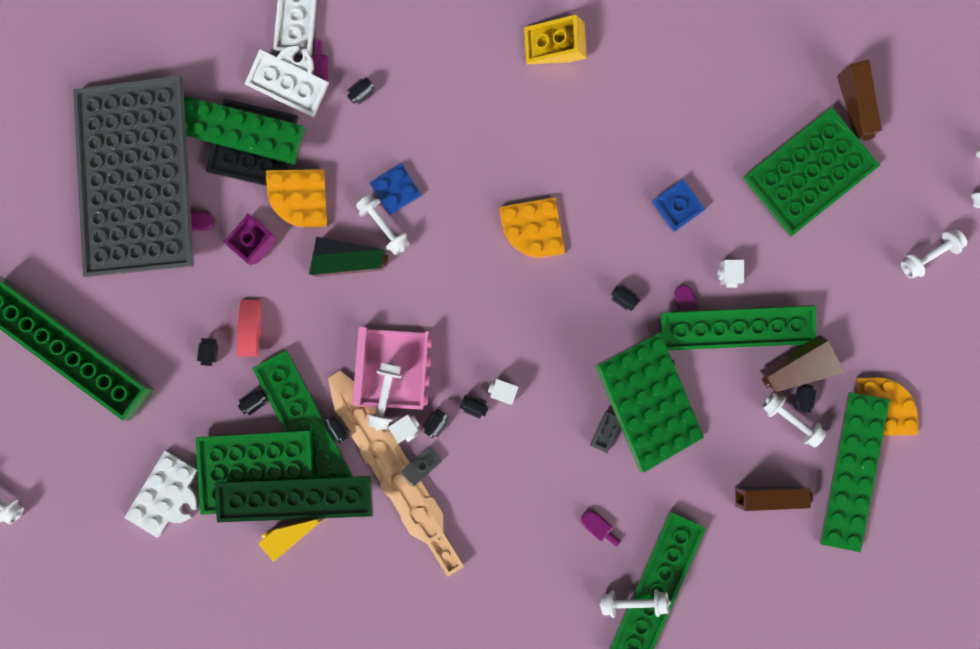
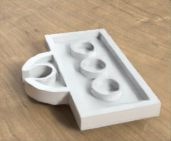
M297 46L285 48L277 57L259 50L245 85L314 117L329 82L313 75L314 63L310 54L304 50L302 53L303 59L300 62H295L294 55L300 50Z
M165 450L124 518L155 537L161 535L168 521L182 523L191 519L193 515L191 513H184L182 506L184 503H188L191 509H198V497L196 492L190 487L198 473L197 468L170 451Z

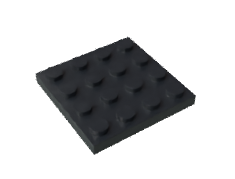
M224 99L222 106L297 124L299 119L298 115L228 99ZM212 144L206 172L267 186L266 170H286L288 163Z

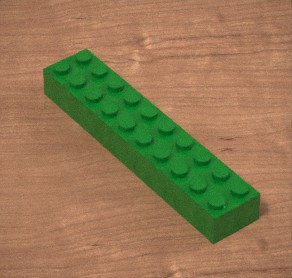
M0 277V330L122 421L131 420L154 389L4 277Z

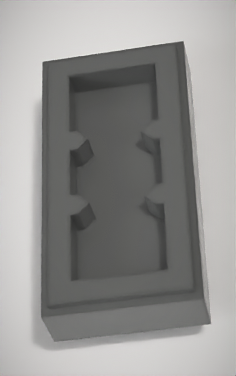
M605 410L590 442V446L607 454L620 428L615 414Z
M428 447L400 473L414 487L442 460L431 447Z

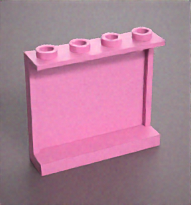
M359 327L352 404L354 406L378 407L385 375L378 374L376 371L380 369L382 362L389 363L393 361L394 365L401 366L400 375H402V378L392 377L386 408L424 410V405L428 406V394H425V387L429 386L430 375H426L427 367L431 366V356H428V348H432V337L429 336V332L370 330L367 327Z

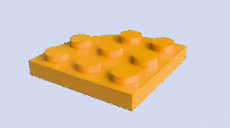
M324 169L266 170L268 199L271 207L279 217L297 227H327Z
M555 197L499 207L503 232L508 242L515 249L526 256L535 258L565 254Z
M856 378L857 394L890 400L883 435H919L918 414L915 402L902 385L886 378Z

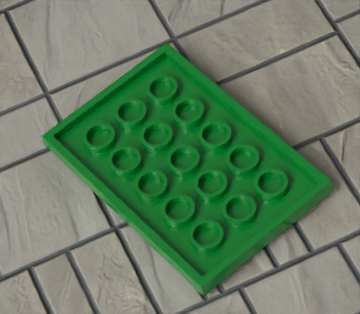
M831 107L742 179L791 237L877 169L880 164Z
M661 332L655 333L595 365L639 472L644 473L704 438Z
M311 430L195 437L200 515L216 514V482L315 478Z

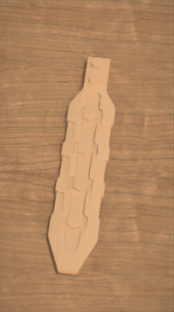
M338 371L330 376L328 381L335 413H337L338 417L341 416L351 431L350 434L359 447L360 454L372 468L386 496H389L401 515L400 519L410 535L425 542L447 577L451 576L463 568L464 564L444 533L443 512L435 499L430 496L422 481H419L412 487L400 473L410 462L389 428L376 431L374 427L368 426L369 418L367 413L377 414L378 407L354 406L352 404L354 381L342 371Z

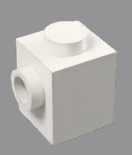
M723 260L720 262V269H718L717 273L720 285H726V288H738V285L744 283V260Z
M496 379V382H491L488 393H491V398L512 405L518 386Z
M408 414L388 428L399 444L405 439L409 442L417 437L416 432L419 431L418 426L420 424L415 416L411 417Z

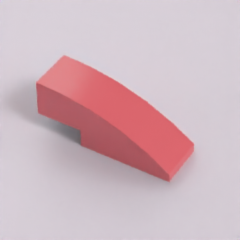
M241 300L237 327V357H260L261 300Z

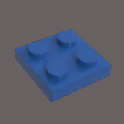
M402 163L369 182L389 215L394 214L422 196Z
M684 179L651 202L673 233L706 210Z

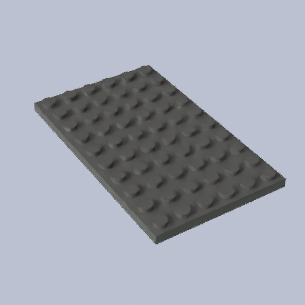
M178 75L73 89L83 277L194 267L183 77Z

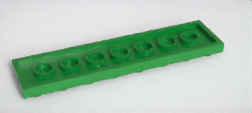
M184 96L186 137L295 165L306 129L304 126Z
M801 305L660 312L661 334L668 351L804 345L816 338V306Z
M288 350L253 367L252 369L284 430H311L314 477L353 476L337 443L332 440L325 429V420Z
M848 392L820 539L821 545L861 553L890 402L889 399Z
M669 511L631 600L654 599V590L656 589L659 592H667L668 600L671 602L669 605L670 613L706 527ZM655 607L627 608L609 649H654L669 613L661 614L660 617H657Z

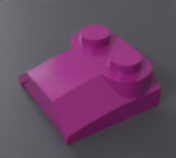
M247 213L244 219L222 242L251 266L259 263L274 246L276 236Z

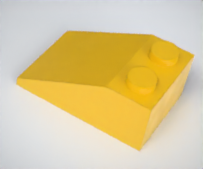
M576 14L524 27L526 64L567 63L587 58L585 22Z
M325 518L303 519L281 525L278 528L273 526L261 536L263 540L258 544L274 562Z

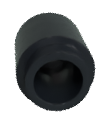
M367 77L361 78L347 89L349 93L347 97L353 104L357 103L360 105L373 94L372 91L375 90V87Z
M623 284L620 287L616 285L610 294L613 296L611 300L625 310L629 309L632 311L640 300L636 293Z
M201 338V343L198 344L197 361H201L200 365L212 366V363H217V340Z
M804 384L801 387H797L794 405H796L795 410L811 413L817 390L813 389V385Z
M260 388L257 390L253 389L239 399L240 404L238 407L244 415L246 413L251 415L263 407L268 399Z
M465 394L460 409L464 413L480 419L481 416H486L489 406L486 405V400L471 394L470 396Z
M436 409L435 412L432 411L422 426L425 429L423 432L431 438L434 436L439 437L448 423L449 416L439 409Z
M337 413L324 421L325 429L334 442L338 440L341 443L349 438L348 433L351 431L341 416L338 417Z

